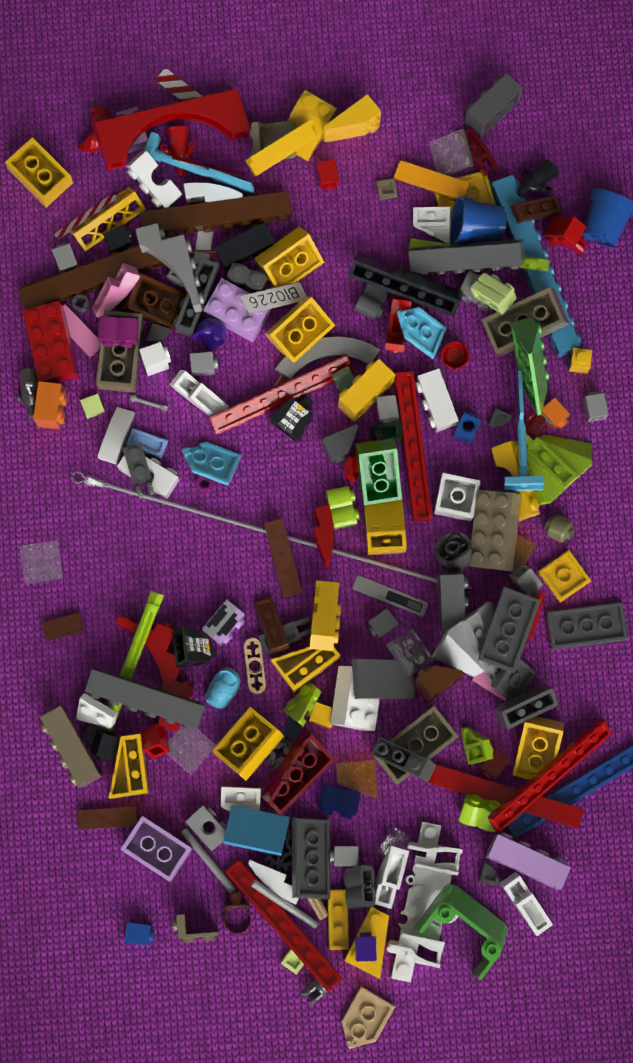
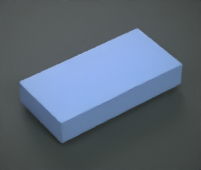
M132 428L126 447L141 443L145 454L162 459L168 440Z

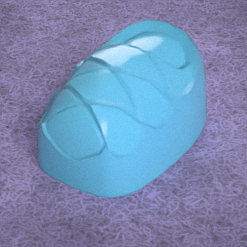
M229 667L221 669L214 676L206 691V702L217 709H224L239 690L241 680L238 672Z

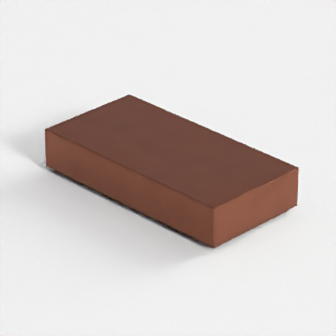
M80 613L42 622L47 642L84 632Z

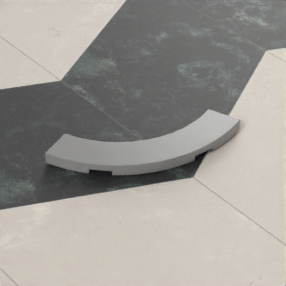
M321 338L295 363H292L285 357L275 370L286 378L292 379L301 369L315 360L342 356L344 354L348 358L369 365L374 361L380 349L354 338Z

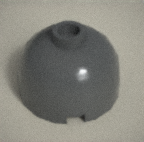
M458 533L459 535L447 534L441 537L435 544V557L440 565L447 570H461L472 559L473 548L471 540L463 533Z

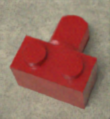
M552 216L542 234L551 246L569 247L573 252L580 255L585 252L584 248H587L589 244L581 237L587 227L575 216Z

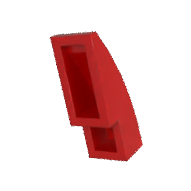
M329 504L314 509L317 527L313 528V538L325 569L329 568L334 542V525Z

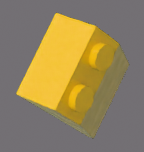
M304 90L287 121L294 123V130L311 119L315 123L311 127L318 138L296 151L297 156L309 161L323 138V126L336 118L337 108Z
M367 94L323 126L322 140L326 143L375 132L380 125L381 110Z
M537 716L524 722L513 776L531 779L558 755L564 731L563 722Z

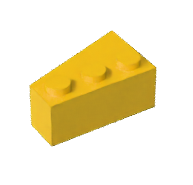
M316 580L310 649L333 651L334 643H338L339 632L335 631L339 630L340 618H336V616L340 617L341 605H337L339 594L338 582Z
M334 646L333 651L310 649V647L270 660L294 693L339 660L341 655Z
M141 734L121 736L108 798L115 799L149 794Z
M370 907L356 935L360 936V932H372V936H376L377 961H356L355 939L344 961L379 979L381 977L389 915Z

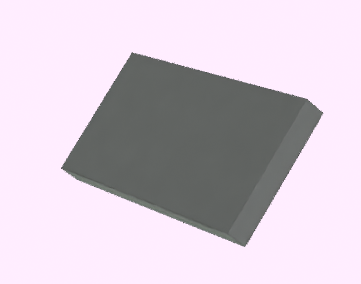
M504 586L477 660L515 673L541 600Z
M622 602L546 612L551 650L628 640Z
M352 660L355 699H415L412 660Z
M292 818V898L330 899V820Z

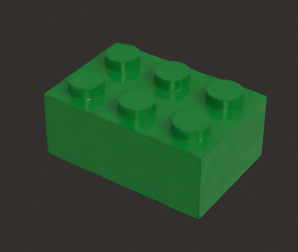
M394 439L355 444L360 491L364 505L402 500L398 453Z

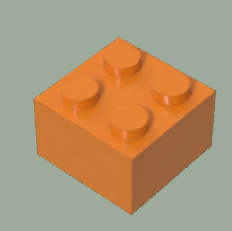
M38 381L33 417L37 427L60 430L61 424L65 423L63 407L67 406L68 395H66V390L63 389L62 384Z

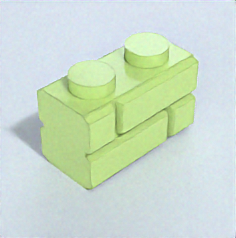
M483 273L478 278V281L471 286V291L475 298L501 314H504L517 298L513 286L509 283H501L500 279L494 274L490 276L487 273Z

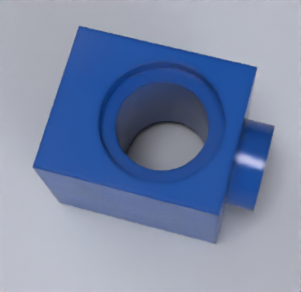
M463 413L454 437L471 444L481 420L473 413ZM470 423L473 429L467 431L463 428V424Z
M127 922L124 942L148 946L149 942L154 940L155 930H151L152 925Z

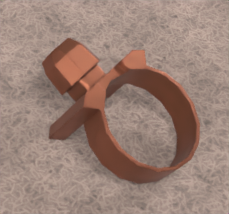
M240 892L231 893L230 902H232V905L224 907L227 911L226 914L235 907L243 908L248 912L249 906L247 904L240 905V901H242ZM225 914V915H224V924H225V927L227 928L226 923H225V916H226V914ZM230 931V932L233 933V934H241V933H244V932L234 933V932Z

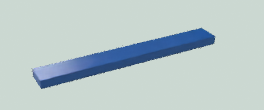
M633 745L545 798L567 805H572L633 768ZM523 812L507 828L512 837L516 839L543 823L546 819Z

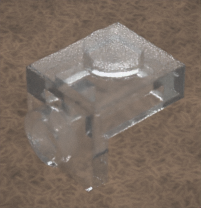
M393 828L377 852L385 857L390 846L404 849L410 839L403 831Z

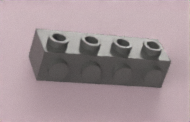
M204 258L200 259L199 264L196 263V269L193 270L194 274L198 275L200 286L197 287L198 293L202 292L204 304H201L202 310L209 300L220 270L219 263ZM187 293L186 298H183L181 301V311L179 315H176L173 325L175 326L176 333L192 338L198 323L201 321L203 311L195 313L190 296Z

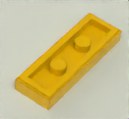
M346 889L330 890V899H328L329 950H349L348 908L345 901Z

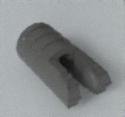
M317 979L301 991L302 996L306 997L315 989H318L308 999L310 1005H313L328 993Z

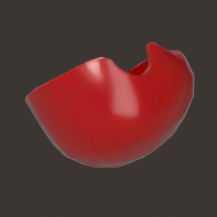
M451 341L441 350V360L450 369H461L469 361L470 352L464 343Z

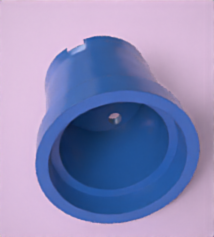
M594 188L590 195L589 201L591 203L584 223L587 228L582 236L590 241H597L599 245L614 248L627 222L633 217V201L617 193Z
M459 195L451 218V240L453 244L502 241L503 238H500V235L505 233L507 214L503 212L505 207L475 201L472 197Z

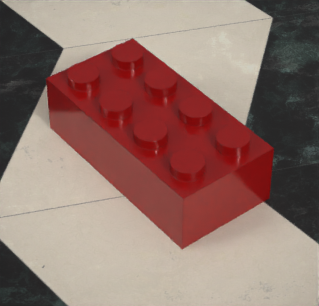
M55 301L22 310L38 381L60 383L79 378L77 362L62 303Z

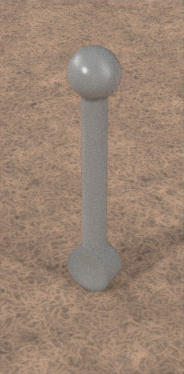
M136 395L130 396V401L141 402L164 411L168 409L165 405L137 398Z

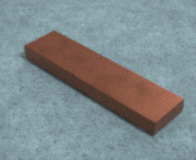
M283 518L264 523L283 597L302 593Z

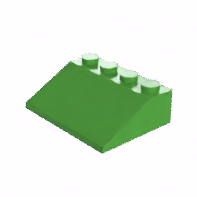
M529 317L510 324L518 371H522L523 390L537 415H541L548 388L546 380H549V375L544 365H547L545 355L542 354L544 343L540 338V334H542L541 326L535 322L533 317Z

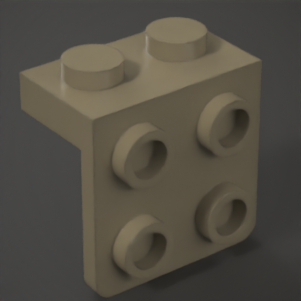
M292 121L268 124L252 122L249 131L250 137L253 139L252 156L294 130V123ZM296 152L292 153L283 160L295 158Z
M186 914L176 915L177 919H173L174 931H178V939H183V943L195 942V938L200 937L203 938V941L215 940V936H219V931L187 934Z

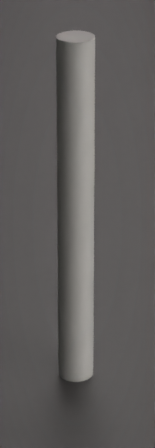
M185 828L181 832L183 837L231 894L236 887L189 830Z
M253 880L251 887L315 929L318 926V921L257 880Z

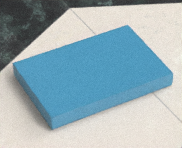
M232 805L223 844L281 856L290 817Z

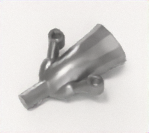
M26 368L19 373L22 395L18 394L17 402L24 404L28 410V418L33 419L38 388L37 374L35 369Z

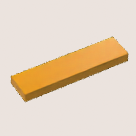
M401 160L394 175L396 180L457 199L459 195L466 196L470 186L469 182Z

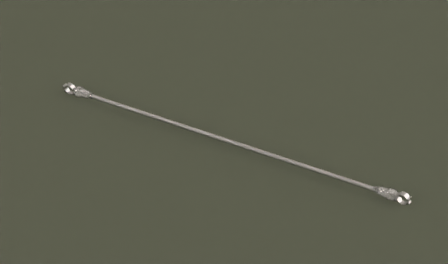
M81 471L71 472L72 475L80 473L85 478L82 481L87 486L108 487L138 496L135 491L108 484L94 475L88 474L84 476V473ZM71 476V477H70V478L73 479V481H74L75 483H81V482H82V481H77V480L74 478V476ZM143 494V498L266 533V529ZM288 536V540L317 548L315 543ZM332 550L336 554L430 580L438 584L437 577L433 578L340 550Z

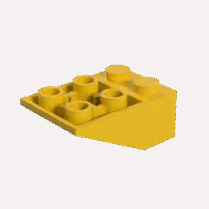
M402 500L364 505L367 555L406 553V532Z

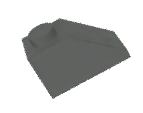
M357 424L322 439V445L331 463L336 462L338 464L346 460L358 432Z

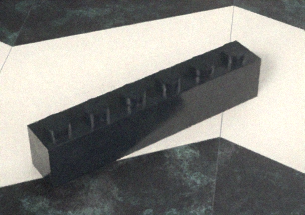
M359 251L353 260L348 274L351 278L453 317L464 293L461 290Z

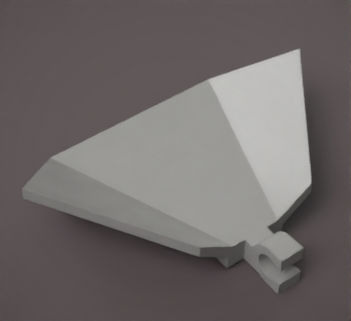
M485 602L449 628L433 653L432 658L457 670H461L471 677L487 672L489 681L495 680L500 672L499 668L477 659L496 606L491 602Z

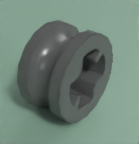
M78 294L72 299V306L75 311L84 313L89 309V300L85 295ZM82 299V302L85 300L86 302L83 303L84 307L76 306L78 300Z

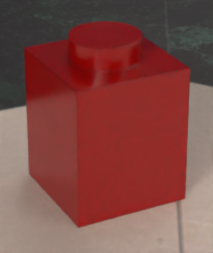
M336 160L317 162L320 189L333 190L338 187L339 176Z
M159 724L151 725L141 730L143 751L152 759L170 752L168 734Z

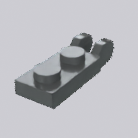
M139 443L123 448L131 479L136 487L139 499L143 498V492L139 484L147 482L150 495H154L151 483L152 478L142 444Z
M309 617L296 622L292 621L282 626L289 645L311 634L312 628L306 629L301 633L297 629L298 626L307 624L310 621ZM265 634L258 636L266 655L271 653Z

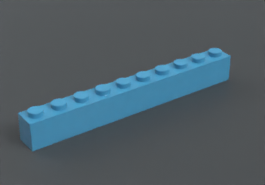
M511 175L492 182L491 189L497 206L505 207L503 212L507 214L506 229L510 239H524L525 256L541 259L548 258L546 249L541 247L540 234L534 229V220L517 224L510 208L515 203L526 201L525 197H519L516 193L521 188L519 181L515 180L514 176ZM549 265L548 272L522 268L532 295L546 288H553L569 321V325L548 334L557 358L570 354L573 348H580V344H582L579 333H575L573 328L575 326L572 316L568 315V305L566 300L562 299L560 295L561 287L559 282L554 280L553 275L555 273L552 265Z

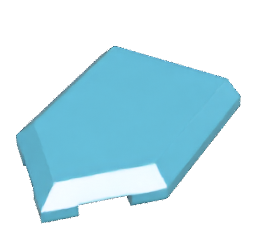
M420 307L398 311L397 315L404 338L434 359L447 328Z
M209 442L200 443L192 448L182 449V453L193 473L227 486L230 484L242 456Z

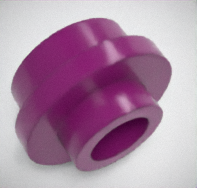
M200 475L196 479L195 485L199 492L209 493L213 490L215 483L214 480ZM207 481L209 485L202 487V482Z

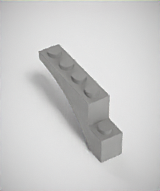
M158 223L137 228L136 233L142 253L147 252L169 267L186 288L195 313L203 311L201 304H204L202 292L198 293L197 289L200 286L198 275L194 276L193 269H196L194 258H190L189 252H192L190 241H186L184 235L166 239L164 229L160 230Z

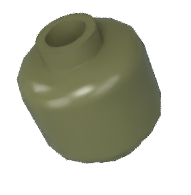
M559 514L554 517L551 516L545 525L547 536L560 543L566 539L570 540L575 531L572 528L573 522Z

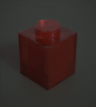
M493 748V759L484 761L480 766L481 774L490 780L492 778L497 779L510 760L495 748Z

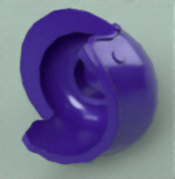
M208 317L198 323L192 339L204 340L206 349L211 351L226 342L227 329L221 320Z

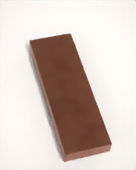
M555 195L515 203L510 206L517 224L559 215L562 212Z
M272 596L254 602L271 654L290 648Z
M137 806L77 810L78 830L132 827L138 823Z

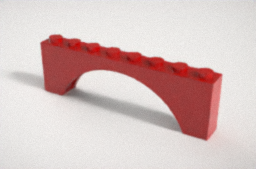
M225 89L217 94L208 93L200 98L191 97L183 102L174 101L162 107L157 105L145 111L136 110L128 115L119 114L115 118L99 119L95 122L93 131L106 170L125 167L128 152L134 142L148 129L167 121H198L217 129L230 141L248 137L250 125L238 90Z

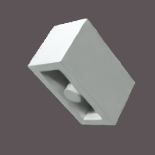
M161 342L139 349L148 376L169 369L170 355L167 347H162Z

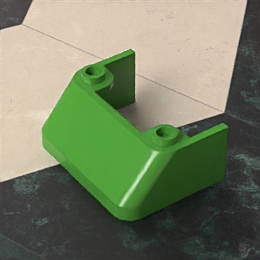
M448 884L442 888L413 928L422 934L433 918L441 923H449L455 915L463 919L486 937L481 946V953L484 957L472 972L474 976L482 980L500 956L508 934V928L504 922L459 887Z

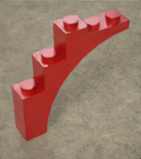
M126 615L123 618L118 616L116 620L117 626L132 633L134 636L139 624L134 622V618ZM165 622L162 625L157 623L155 630H152L151 627L145 646L152 653L158 664L163 690L191 699L194 688L191 687L192 683L182 679L180 682L177 681L183 667H176L174 651L168 653L173 642L172 632L175 631L173 630L174 626ZM163 717L159 718L158 724L161 727L177 733L181 723L175 722L171 724L163 721Z

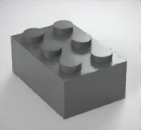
M508 73L503 77L499 76L494 81L492 88L485 89L480 95L481 98L477 102L472 101L467 107L464 124L468 128L472 127L479 138L486 134L520 101L523 88Z
M460 570L437 571L439 629L442 634H445L449 628L467 616L465 608H468V596L464 594V589L468 588L467 577Z

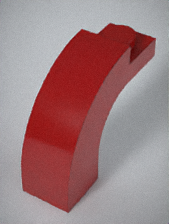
M393 294L385 345L386 350L394 353L404 352L406 341L397 312L409 310L412 302L396 294Z

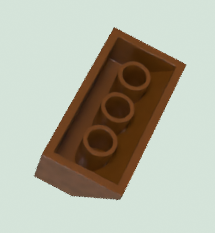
M435 665L431 668L426 666L419 671L415 678L414 686L425 702L428 703L458 683L464 676V672Z

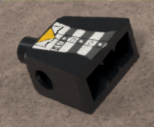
M306 395L299 403L291 398L270 416L269 422L298 444L313 418V414L308 409L314 402Z
M182 626L172 632L176 667L201 666L216 656L217 649L215 646H210L208 634L187 626Z

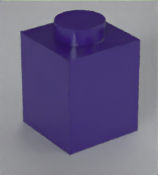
M360 932V936H355L356 961H377L376 936H372V932Z

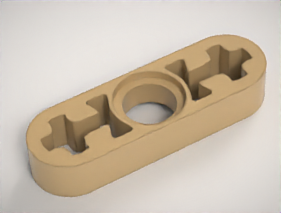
M249 638L244 643L248 687L253 694L258 695L263 693L266 688L262 647L258 639ZM250 642L258 645V648L255 649V655L260 654V658L252 657L248 659V655L252 656L251 649H247V646H250ZM252 661H258L261 665L260 669L256 672L251 671L249 668ZM262 673V677L258 676V680L263 686L259 688L260 690L256 691L252 687V684H255L254 677L250 678V675Z

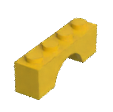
M509 441L491 448L496 466L503 467L513 477H518V441ZM514 491V493L521 495L519 521L540 514L539 503L535 498L534 491Z

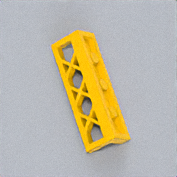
M309 120L245 160L253 175L256 177L318 138L311 127L315 124L313 120Z
M127 187L116 195L118 199L70 231L85 252L103 240L104 233L126 224L140 214V212L146 210L133 189ZM135 200L139 207L134 211H128L129 204ZM117 212L123 213L120 221H113L114 214ZM101 223H107V229L103 233L97 232L98 226ZM87 233L92 234L91 241L84 244L81 237Z

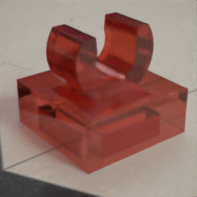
M532 414L525 423L526 433L542 437V434L539 432L540 426L543 429L548 428L547 424L543 423L545 418L542 415Z

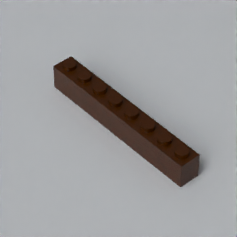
M289 191L145 211L140 212L142 227L158 223L160 230L164 229L165 236L173 238L177 237L178 234L194 235L198 231L209 233L220 228L229 230L234 226L249 227L255 223L262 224L265 222V224H269L270 221L275 220L285 222L292 218Z
M133 245L128 247L126 251L113 252L107 258L94 259L92 263L87 265L80 264L74 267V270L68 272L61 271L52 278L45 277L40 279L38 283L25 284L18 290L24 309L55 301L63 303L73 299L78 294L85 295L102 289L107 277L115 278L123 263L136 267L141 274L165 266V264L147 252L142 253L140 246Z

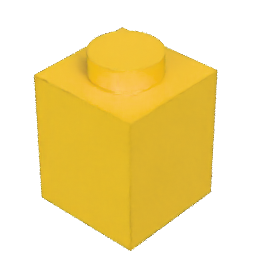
M573 348L570 354L568 372L587 374L591 366L592 350Z
M315 702L312 712L308 711L307 714L310 717L309 722L328 729L332 728V724H330L332 707Z

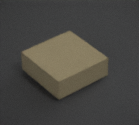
M395 178L376 181L379 201L398 198Z

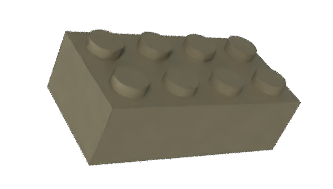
M546 288L509 306L504 314L496 312L482 319L497 355L503 356L515 350L510 323L533 317L535 322L541 326L542 334H540V338L569 325L558 295L553 288Z
M104 310V317L138 319L137 345H133L131 348L122 347L121 344L106 347L101 343L96 381L97 388L99 390L136 393L140 360L139 349H141L144 323L143 314Z
M477 490L471 540L473 554L469 567L513 572L521 495L510 492Z
M59 706L40 717L42 720L40 726L45 734H50L52 739L49 742L54 751L60 752L59 760L63 767L68 768L71 772L68 776L73 785L83 788L102 777L65 708Z
M433 706L392 738L390 742L430 760L459 736L437 708ZM374 757L395 786L410 776V774Z

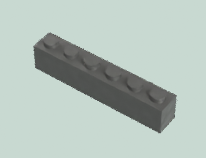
M524 239L412 247L409 250L411 272L421 276L427 275L428 272H435V274H445L446 271L462 273L467 269L479 272L483 271V268L500 270L502 267L508 266L509 269H518L526 262Z
M98 668L92 669L85 692L89 693V696L92 698L100 699L102 697L108 699L107 702L113 705L124 704L127 705L126 709L137 712L139 709L145 711V715L156 718L157 715L163 717V721L174 724L178 722L182 724L183 728L189 730L199 727L206 706L204 703Z

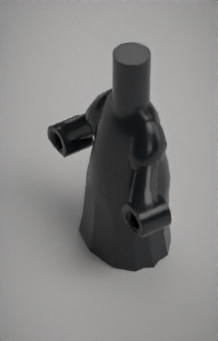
M543 160L531 174L527 168L523 169V186L516 191L517 195L522 197L529 190L534 192L541 191L545 195H550L552 188L549 185L545 187L542 185L558 177L559 171L551 161Z

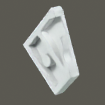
M413 207V226L451 244L452 207Z
M84 693L79 701L76 719L111 729L115 724L117 712Z
M221 787L222 808L231 811L232 805L260 811L261 788Z

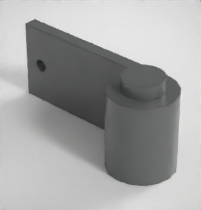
M367 284L354 311L373 320L376 317L380 318L385 309L382 305L389 292Z

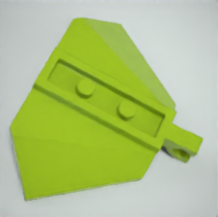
M526 434L530 476H544L543 490H534L535 498L539 505L549 504L592 465V443L550 435L537 437L533 441Z

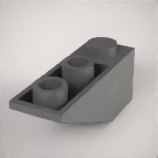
M379 737L371 753L372 756L427 783L436 767V764L429 759Z

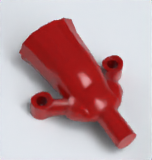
M174 126L167 128L171 151L166 144H161V151L169 156L176 155L190 159V154L197 148V144L190 142L189 149L187 150L189 127ZM177 167V177H184L185 170Z

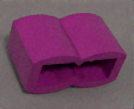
M99 317V343L106 347L121 344L122 347L131 348L133 345H137L138 319Z

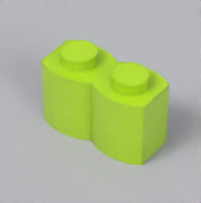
M349 486L327 490L326 496L332 513L334 530L356 525V520H359V513L357 508L354 509L352 503L355 501L354 491L350 490Z
M466 795L459 814V822L468 826H478L485 831L496 832L487 817L501 804L495 800H484L478 795Z

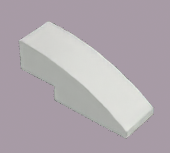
M184 183L187 204L243 197L242 193L217 184Z
M180 370L169 384L209 416L229 407L204 384L199 383L185 370Z
M119 407L116 408L98 453L100 460L117 465L135 412Z
M394 846L389 847L373 886L376 893L375 905L392 909L396 890L400 889L409 851Z
M249 861L248 864L254 873L267 887L283 899L296 905L298 898H292V886L284 883L286 874L254 861Z
M516 872L500 882V885L536 936L553 925L534 895Z

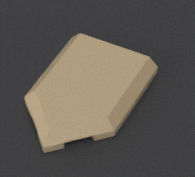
M362 986L341 1021L349 1049L376 1042L395 1008L393 1004Z

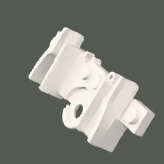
M422 822L418 843L409 842L407 845V849L426 852L425 857H415L412 869L415 877L408 875L405 879L408 885H413V887L408 889L405 909L400 912V914L407 916V922L405 924L398 923L401 928L399 940H390L387 946L388 952L396 954L392 979L411 982L415 963L440 968L441 965L439 963L445 942L439 941L442 923L433 918L422 934L413 928L442 888L450 884L452 875H458L459 860L463 850L438 845L441 825ZM436 853H456L455 864H434ZM455 915L449 923L455 921L459 916ZM419 944L437 952L435 963L417 956Z

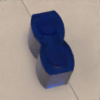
M323 784L317 808H321L320 812L332 815V812L340 813L339 817L351 820V816L356 817L361 793Z

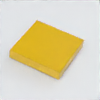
M570 550L538 571V574L559 603L591 582V579Z

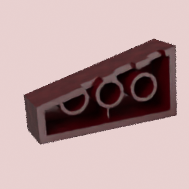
M303 727L261 797L281 816L336 759Z

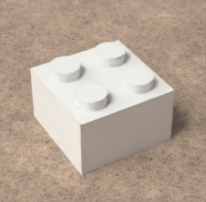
M443 473L434 514L471 522L474 516L480 480Z

